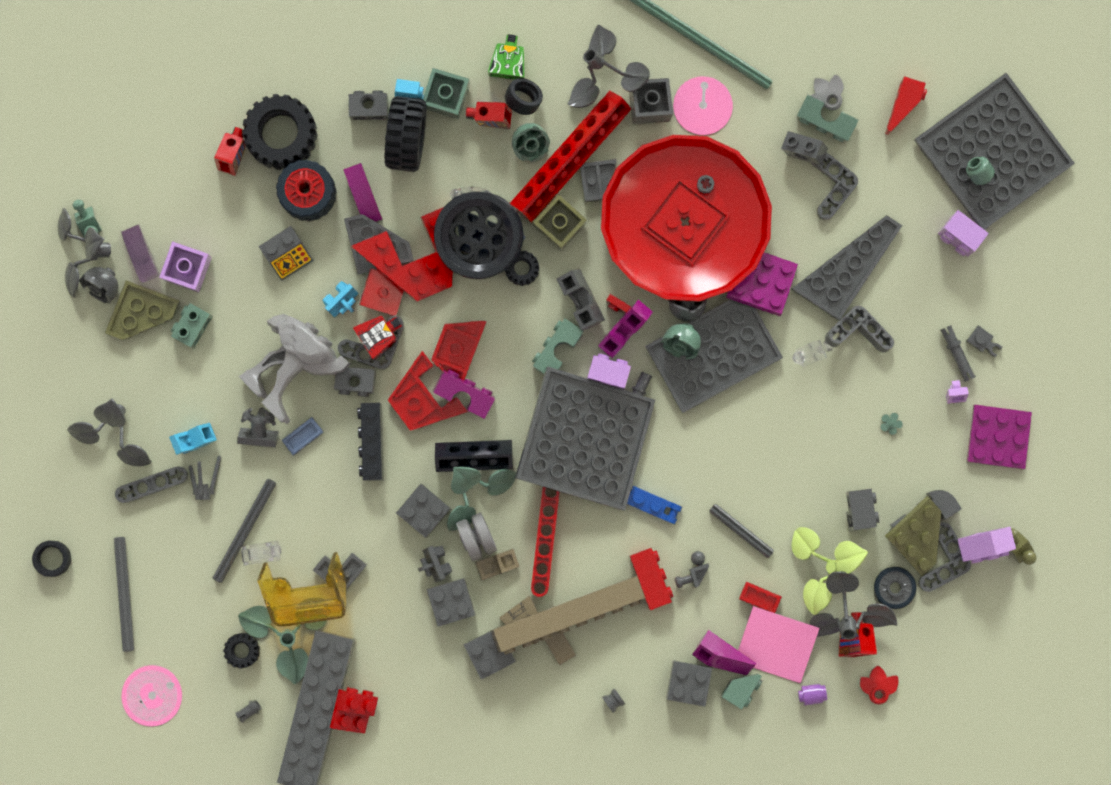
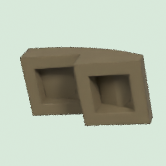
M514 549L475 562L481 581L520 567Z

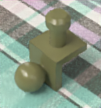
M1011 528L1016 547L1011 552L1017 562L1020 564L1023 561L1027 565L1034 564L1037 556L1030 542L1020 532Z

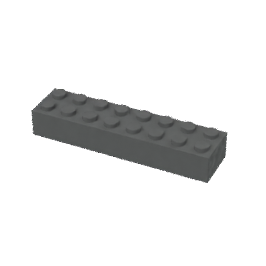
M322 630L315 631L277 783L283 785L319 784L332 733L330 724L339 689L343 690L355 643L354 638Z

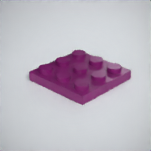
M764 252L757 268L735 288L728 291L726 298L781 317L798 264Z
M973 405L967 462L1025 469L1032 412Z

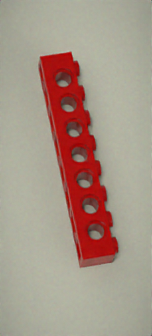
M609 90L510 202L515 210L532 223L632 110L628 103L621 96Z

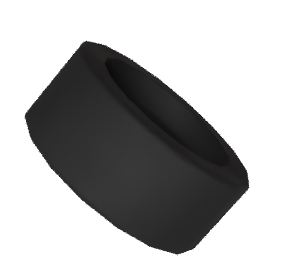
M525 78L513 80L505 93V101L509 108L521 115L533 114L543 99L539 86ZM515 91L526 93L533 102H526L520 99Z
M48 540L42 542L33 552V566L39 574L46 577L62 575L71 564L70 550L59 541ZM50 547L59 549L63 556L61 566L55 570L44 568L40 560L43 551Z

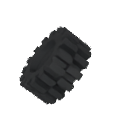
M521 251L516 261L505 270L506 276L515 285H529L538 277L539 263L537 258L531 252ZM517 262H527L530 267L529 272L525 275H518L514 269Z
M247 633L235 634L224 644V658L234 668L242 669L253 665L260 654L258 641ZM239 643H244L249 648V653L245 658H239L235 655L234 649Z

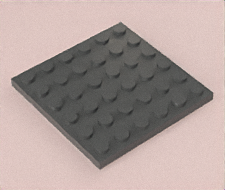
M1007 73L914 139L915 143L976 224L984 230L1075 164ZM985 157L989 160L995 170V174L989 183L976 185L966 173V167L972 158Z
M546 367L515 479L625 511L655 399L552 367Z

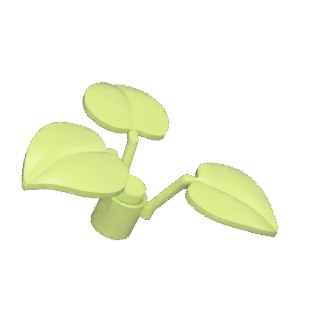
M799 527L794 531L791 545L793 554L798 559L806 560L812 554L826 561L828 574L836 571H844L849 574L861 565L868 554V551L851 541H843L835 549L834 556L836 560L828 559L815 552L820 546V539L813 530L806 527ZM828 576L821 578L819 582L811 579L804 587V603L813 615H817L831 601L832 593L827 589L826 583H823Z

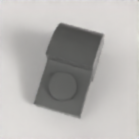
M934 490L926 493L941 510L942 520L947 519L962 509L955 497L947 491Z

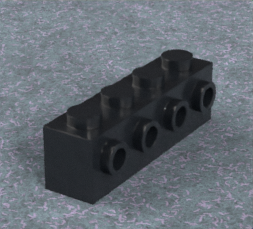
M361 403V408H357L358 419H361V427H358V438H362V446L358 447L359 458H362V465H359V477H363V481H384L382 404Z

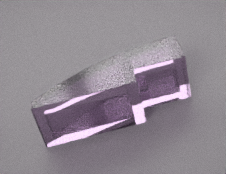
M138 224L122 231L123 240L139 280L144 283L160 276L140 225Z

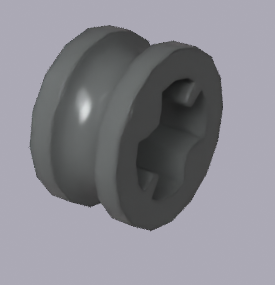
M708 175L701 176L697 182L698 190L702 193L711 192L714 188L713 178ZM705 179L709 180V185H711V187L708 188L707 186L706 189L702 188L703 184H701V181L703 180V182H705Z

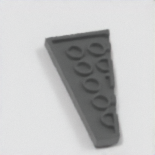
M886 215L791 290L839 321L903 225Z

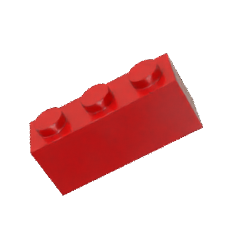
M652 548L630 555L649 610L672 603L671 598L674 596L670 586L666 587L664 580L667 577L664 569H659L657 562L660 561L657 550L653 551Z

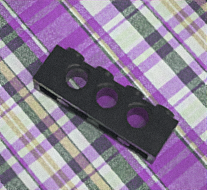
M512 440L435 443L436 472H453L454 467H468L476 470L513 469Z

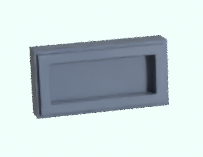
M311 417L281 441L294 456L324 432L314 418Z

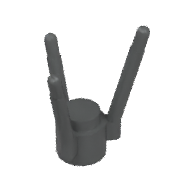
M221 456L217 457L210 488H208V484H203L201 462H197L198 484H196L193 467L189 466L195 500H210L211 494H214Z

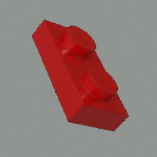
M612 294L606 300V303L609 304L607 307L616 313L619 310L625 314L631 308L630 305Z

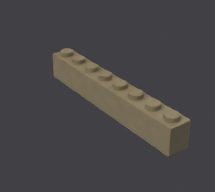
M635 576L490 631L498 653L504 651L506 655L516 651L515 647L522 645L523 648L533 645V640L540 638L541 641L552 637L551 633L556 631L562 634L570 631L569 627L576 624L577 627L588 624V619L594 618L596 621L606 617L605 613L612 611V614L623 611V606L629 604L630 607L641 604L640 600L644 599L645 596L639 579Z

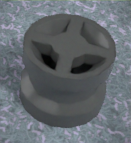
M615 688L611 691V694L602 697L612 713L619 706L625 705V702Z

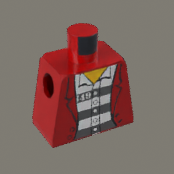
M379 316L353 327L372 359L375 360L397 340L393 332L402 327L397 317L386 323L384 318Z

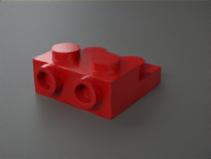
M355 688L339 689L330 728L365 734L369 716H374L378 697L373 696L374 692L363 690L362 693H359L358 689Z

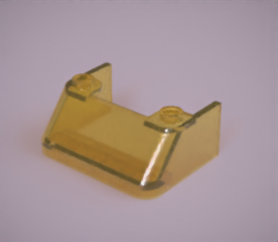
M337 552L333 553L326 575L327 584L292 589L287 579L282 577L273 578L268 563H263L257 582L271 621L276 626L284 627L340 619L345 615L347 609L346 577Z

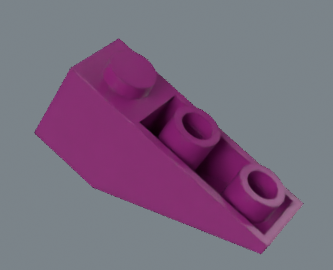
M710 630L702 637L692 653L694 657L707 666L746 676L756 665L754 661Z

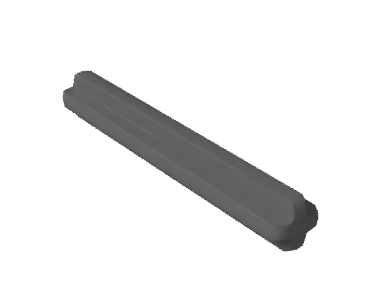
M717 504L711 507L709 512L766 558L773 554L774 550L721 507Z

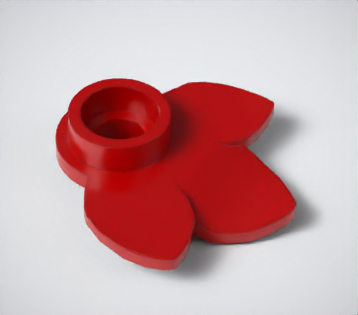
M879 665L873 668L869 678H860L862 691L868 694L870 700L877 705L884 704L888 700L889 695L897 690L899 683L897 675L887 677ZM877 691L882 693L881 698L875 697Z

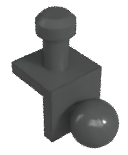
M695 551L691 555V561L697 567L689 569L690 575L681 578L680 576L675 577L674 580L677 588H682V585L692 582L695 588L699 587L709 568L708 563L703 564L705 562V555L701 551Z

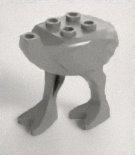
M281 314L267 320V324L274 333L280 335L282 347L270 352L259 364L245 371L239 377L258 397L261 396L264 399L262 401L263 405L281 423L288 424L290 419L283 406L282 395L288 384L301 371L304 370L312 375L319 376L335 375L345 371L350 363L343 356L337 359L335 351L331 348L333 344L326 337L319 336L317 334L319 330L309 322L304 323L286 314ZM283 364L277 371L274 389L267 396L260 380L261 374L274 365Z

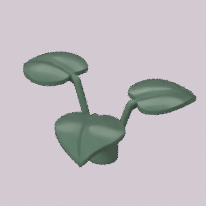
M454 467L451 489L456 494H463L465 506H457L450 513L447 522L448 530H458L456 523L464 519L468 520L469 524L472 523L471 519L476 514V510L473 507H469L466 492L470 488L472 489L474 485L480 483L484 487H488L487 492L489 495L503 494L513 485L516 472L509 469L498 470L490 476L488 483H485L481 480V473L478 470L468 467Z
M310 598L302 601L296 609V616L301 621L293 630L285 629L282 632H279L274 626L270 625L273 621V615L265 606H253L239 613L238 618L243 629L255 638L265 637L268 634V628L280 637V643L288 647L289 651H282L278 655L276 660L277 669L293 684H297L305 674L308 655L302 648L293 650L292 645L296 639L295 633L303 623L310 630L322 628L328 619L329 602L322 598Z

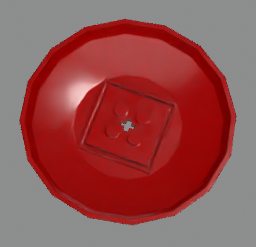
M671 135L642 145L616 168L602 198L601 231L612 261L634 285L667 300L702 301L731 291L757 268L771 239L772 205L761 175L738 150L708 136ZM703 175H708L714 180V188L709 193H702L697 188L698 179ZM705 179V182H703V180L701 181V184H703L702 188L706 189L707 186L708 188L711 187V185H709V180ZM686 218L689 219V222H688V223H689L690 225H689V226H688V225H685V226L683 227V226L681 225V224H682L681 219H683V220H685Z

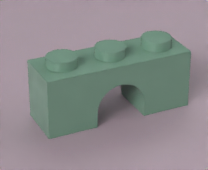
M807 94L797 114L800 117L799 121L806 125L810 123L816 125V129L826 134L828 131L834 134L833 138L840 142L848 141L859 120L841 111L835 121H826L821 115L824 102Z
M565 318L562 322L559 320L553 329L556 332L552 338L548 336L543 344L545 348L542 353L538 352L532 360L534 363L533 368L542 374L545 373L546 367L559 370L563 363L555 357V348L560 344H567L574 348L583 335L584 330H581Z

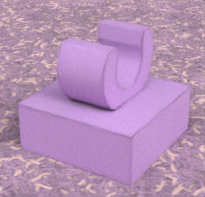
M959 380L952 381V385H950V389H948L946 394L947 404L966 402L969 394L968 388H961Z

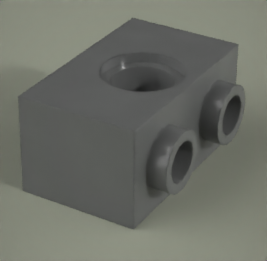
M375 90L372 93L366 94L364 91H354L353 94H348L350 120L388 119L387 93ZM372 101L374 104L372 108L366 109L363 107L364 103Z
M788 131L781 149L787 156L822 166L828 147L821 140Z
M347 367L345 371L335 374L334 389L339 391L338 394L350 395V392H357L358 396L369 397V394H374L376 371L373 369ZM353 377L360 379V384L357 387H351L350 380Z

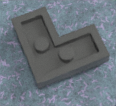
M351 553L339 567L325 555L313 571L343 595L367 564L354 553Z

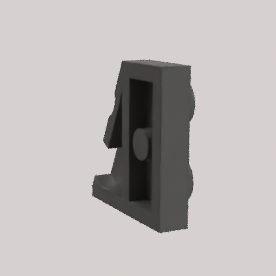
M616 159L584 163L580 167L585 202L602 200L616 166Z

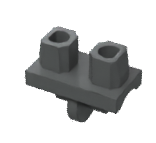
M430 546L422 550L425 558L420 559L422 567L418 568L419 572L425 571L427 577L433 575L435 582L445 579V576L452 572L449 563L440 565L438 558L445 556L443 546L434 548Z

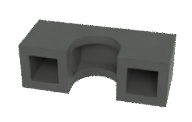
M581 269L571 270L557 278L564 296H569L575 304L576 312L573 314L581 330L589 329L605 321Z

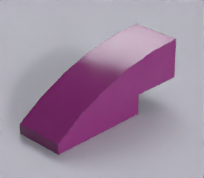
M359 163L343 169L360 215L363 214L375 222L383 220L362 164Z

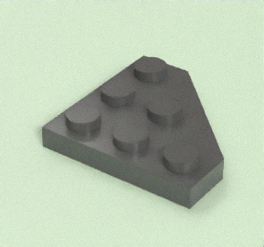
M363 214L344 219L351 246L387 231L401 264L414 261L410 243ZM352 249L358 275L369 272L371 268L377 270L375 266L367 262L364 257Z

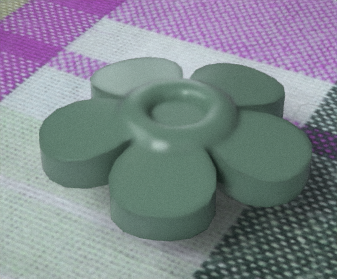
M892 413L890 417L885 414L882 416V421L885 423L881 424V429L883 431L889 429V433L894 435L897 433L896 428H901L903 423L897 420L899 417L897 413Z

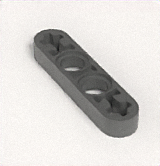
M180 466L167 469L118 487L115 491V497L122 503L143 498L186 482L188 472L184 467ZM177 470H179V472L184 473V475L181 476V480H179L178 478L171 479L173 483L170 484V478L168 477L167 473H169L170 476L176 475ZM159 476H163L166 479L163 487L156 485V479ZM142 482L148 486L145 493H140L137 488ZM131 486H133V491L137 495L134 497V493L128 494L126 500L124 497H120L122 490L131 491Z

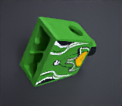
M508 34L505 44L497 43L488 69L489 76L512 80L525 78L524 47L517 46L518 36Z

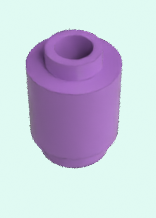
M825 685L801 686V690L798 691L799 702H803L804 706L823 703V701L827 700Z

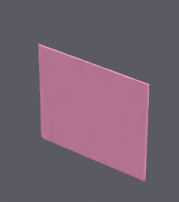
M753 606L738 651L756 663L755 669L801 683L820 628Z

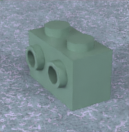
M190 303L183 308L180 314L182 318L179 323L176 322L173 325L171 337L194 349L213 316Z

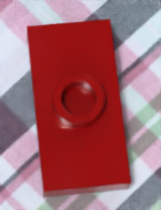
M747 581L739 596V600L773 613L776 612L782 596Z

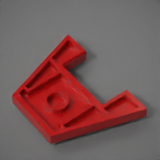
M421 351L388 398L389 403L410 431L468 412L457 396L441 408L419 379L420 376L434 367L423 351Z

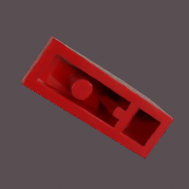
M905 76L902 78L885 134L889 135L921 100L924 101L927 89H924L925 82Z

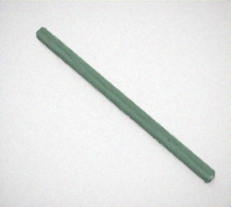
M630 0L763 88L768 89L771 86L772 79L652 1Z

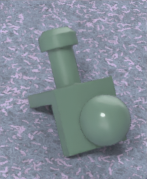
M78 199L73 202L72 206L78 211L74 215L76 224L83 237L85 238L89 227L94 228L97 233L102 231L95 218L93 207L85 209L83 200Z

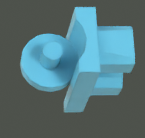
M341 281L335 288L339 294L335 298L329 294L322 300L326 306L325 309L334 318L339 313L344 314L347 310L353 313L355 310L351 306L356 302L354 298L359 294L350 284L347 285Z

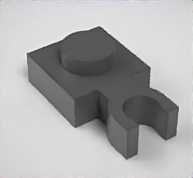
M979 325L966 340V342L980 352L987 349L988 353L994 358L997 354L992 351L993 347H997L999 350L1003 348L998 343L991 342L994 336Z

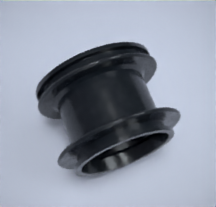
M481 191L464 193L448 202L441 210L434 228V243L440 259L451 271L469 279H486L507 270L519 256L524 239L523 225L515 208L502 197ZM472 211L478 213L479 218L476 222H471L468 218L469 213ZM490 216L497 218V224L494 227H490L487 224V219ZM458 225H462L465 228L463 236H458L455 233ZM476 230L483 232L484 236L481 237L480 241L473 237L476 234ZM496 234L501 235L503 238V242L499 246L493 243V237ZM463 244H468L471 248L468 255L462 254L460 250ZM483 248L487 249L490 254L488 259L485 260L479 256V252Z

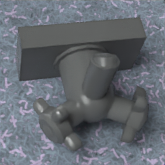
M263 407L259 408L255 416L251 414L252 408L245 410L242 414L241 422L244 423V421L248 420L251 422V428H240L237 444L276 448L279 431L266 430V423H271L272 426L276 425L275 416Z

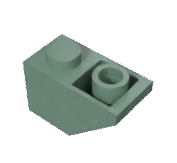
M755 673L731 679L721 697L740 709H743L744 706L747 708L752 700L750 695L753 690L757 691L763 682L760 680L762 676Z

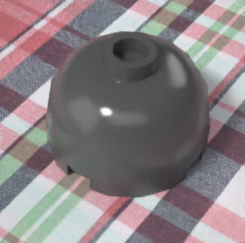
M91 268L79 279L83 288L87 286L91 290L89 294L103 303H107V301L111 303L118 293L119 285L115 278L116 274L110 268Z
M707 299L702 301L668 300L669 309L674 317L683 321L698 319L704 313L707 305Z

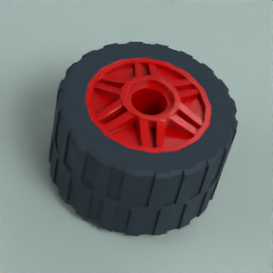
M310 160L296 161L284 168L278 177L276 184L277 197L282 207L292 217L301 221L318 220L327 215L333 208L337 193L335 182L326 168L319 165V163ZM310 188L308 193H303L304 189Z

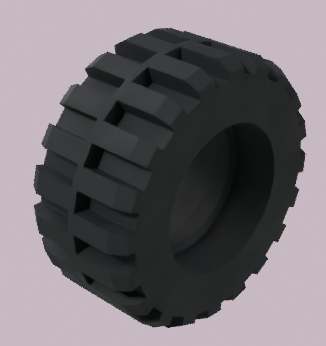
M273 94L271 98H268V96L263 97V101L260 103L256 101L253 104L254 108L247 111V119H244L242 124L244 126L242 130L244 143L251 155L259 163L264 164L265 167H273L276 170H282V168L288 167L289 164L299 160L302 161L304 158L308 159L310 151L314 150L316 146L315 140H317L318 134L314 118L305 104H302L297 98L293 99L290 95L286 94L283 96ZM276 116H288L297 125L298 133L295 140L285 148H271L265 143L262 136L264 126L270 119Z
M400 96L392 98L384 149V163L388 169L415 172L419 169L424 146L427 111L426 102L423 99Z

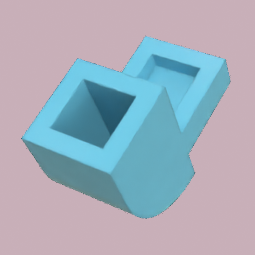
M210 423L198 425L188 431L169 437L176 455L195 451L217 440Z

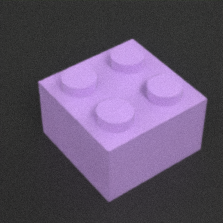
M959 210L948 219L938 232L941 236L940 239L944 243L952 244L956 247L955 251L967 257L976 251L989 234Z
M172 241L159 278L200 292L212 257L205 252Z
M594 355L587 379L624 390L631 366L627 365L628 362L625 360L617 359V361L609 360L607 355Z
M1010 526L958 539L963 562L971 560L972 564L1010 555L1009 551L1016 549Z

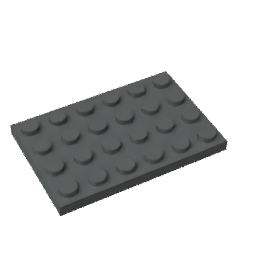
M731 299L701 315L698 319L688 322V324L694 327L701 338V346L696 358L686 359L684 355H681L679 358L670 354L663 348L664 343H661L663 337L645 346L682 413L783 358L756 308Z

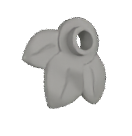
M837 74L831 78L830 82L821 78H815V94L811 96L824 102L823 107L829 110H837L842 105L841 93L843 92L844 85L841 78ZM836 98V103L830 104V99Z

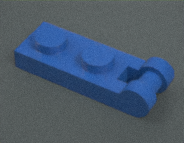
M635 486L632 487L627 502L632 507L674 525L677 521L676 516L678 512L682 510V506ZM666 507L671 508L669 515L664 514Z

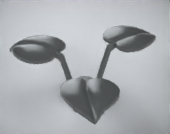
M598 24L591 37L589 49L583 55L584 61L588 64L587 69L590 71L592 80L590 78L580 79L573 87L567 104L571 107L582 108L595 102L599 96L600 89L595 85L597 80L593 69H601L605 65L624 76L621 80V86L628 92L639 90L649 80L650 71L640 62L628 64L625 72L607 63L603 58L604 54H610L614 50L617 39L611 31Z
M62 208L58 220L60 239L66 240L68 236L83 241L86 245V259L74 262V264L69 262L65 271V284L68 292L74 298L79 284L78 265L97 260L98 257H110L111 245L109 242H103L104 238L92 227L87 229L85 238L71 234L69 213L65 208Z
M113 398L94 409V416L101 422L98 428L94 429L87 422H77L70 425L67 429L69 434L76 440L85 444H95L100 438L97 432L105 424L112 427H120L119 446L121 449L117 452L119 459L131 466H146L152 462L147 452L140 446L133 444L124 446L123 426L126 422L124 416L126 409L124 406L117 404Z
M844 571L832 572L826 579V587L831 593L838 594L842 592L843 619L840 621L839 618H834L829 613H819L814 615L809 622V625L820 628L817 637L840 631L841 637L847 640L856 637V629H860L859 625L862 619L864 623L872 624L873 627L897 626L895 613L884 604L869 605L867 612L863 611L857 623L852 616H848L846 592L855 591L859 587V580L854 574H847Z

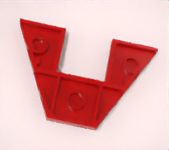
M443 208L420 217L435 252L404 266L401 265L387 231L351 246L367 262L375 266L378 271L393 281L416 302L452 287L453 271L440 259L434 243L435 223Z

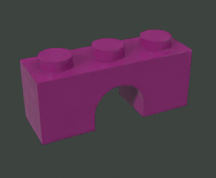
M638 299L604 336L598 347L613 358L629 338L644 325L653 311Z
M450 369L448 372L443 370L433 389V393L451 401L457 392H466L470 395L467 410L485 419L495 400V397L492 395L493 392L485 387L481 390L470 379L466 378L464 381L458 378L459 374Z

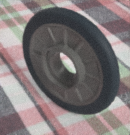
M886 568L879 573L875 580V596L881 604L887 605L891 609L906 607L912 602L916 594L915 579L904 568ZM894 582L900 585V591L896 594L890 590V585Z

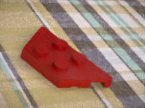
M487 321L444 324L431 361L442 372L443 370L448 372L450 369L459 374L458 378L465 381Z

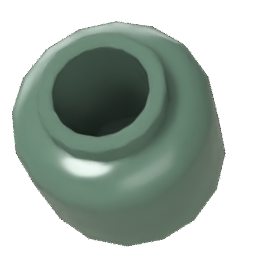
M985 157L972 158L966 167V173L976 185L989 183L995 174L993 166Z

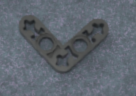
M826 153L824 161L827 162L829 159L831 162L827 164L825 169L823 168L824 163H822V166L811 163L836 183L817 209V215L822 220L831 219L858 184L857 176L828 153ZM831 165L839 167L837 175H832L829 172ZM844 171V177L847 179L851 177L853 179L852 183L854 185L850 184L847 186L845 184L846 180L844 178H841V180H838L837 178H839L842 172ZM836 191L841 192L843 195V199L839 202L835 201L832 197V194ZM829 200L831 204L837 207L832 206L829 210L830 215L826 214L824 216L821 208L825 209L829 205V202H827Z
M855 306L825 335L826 343L831 347H837L858 329L879 352L886 353L894 346L892 336L862 306ZM859 313L860 316L854 321L852 318ZM843 322H846V323L849 324V326H850V330H849V331H848V330H845V329L843 328V326H842V323H843ZM867 325L873 326L875 333H870ZM839 332L841 335L834 340L832 337Z
M391 316L387 320L388 322L397 317L402 327L394 331V333H398L394 345L379 356V358H382L383 355L386 356L387 364L384 363L380 366V362L374 360V363H370L372 360L371 356L366 360H362L359 353L361 350L366 349L365 346L347 339L342 340L338 344V352L346 358L379 369H387L392 363L404 328V322L399 316ZM347 343H349V347L352 349H356V346H359L356 351V357L352 356L354 352L347 351V353H344L342 346H346Z
M941 522L940 526L943 528L947 527L946 535L948 537L952 536L953 539L943 543L942 540L946 538L944 534H939L938 542L949 562L920 577L918 584L923 591H933L967 573L971 568L970 560L964 561L966 562L965 569H956L955 572L957 574L954 575L953 569L949 566L952 564V567H956L959 565L958 561L963 562L958 538L951 525L946 522ZM951 542L956 543L958 547L957 551L953 554L947 550V546ZM944 568L950 572V576L946 580H943L939 575L940 571ZM933 573H935V576L940 583L937 584V581H934L930 584V588L928 586H923V584L925 583L924 579L927 578L928 580H931L935 578L932 575Z

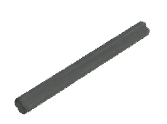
M266 479L213 575L215 581L223 582L275 488V481Z
M115 537L114 551L123 652H129L134 650L126 541L125 537Z

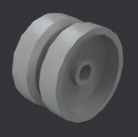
M481 512L472 516L473 529L466 519L456 523L465 550L468 551L472 561L482 558L480 545L483 546L488 555L498 551Z

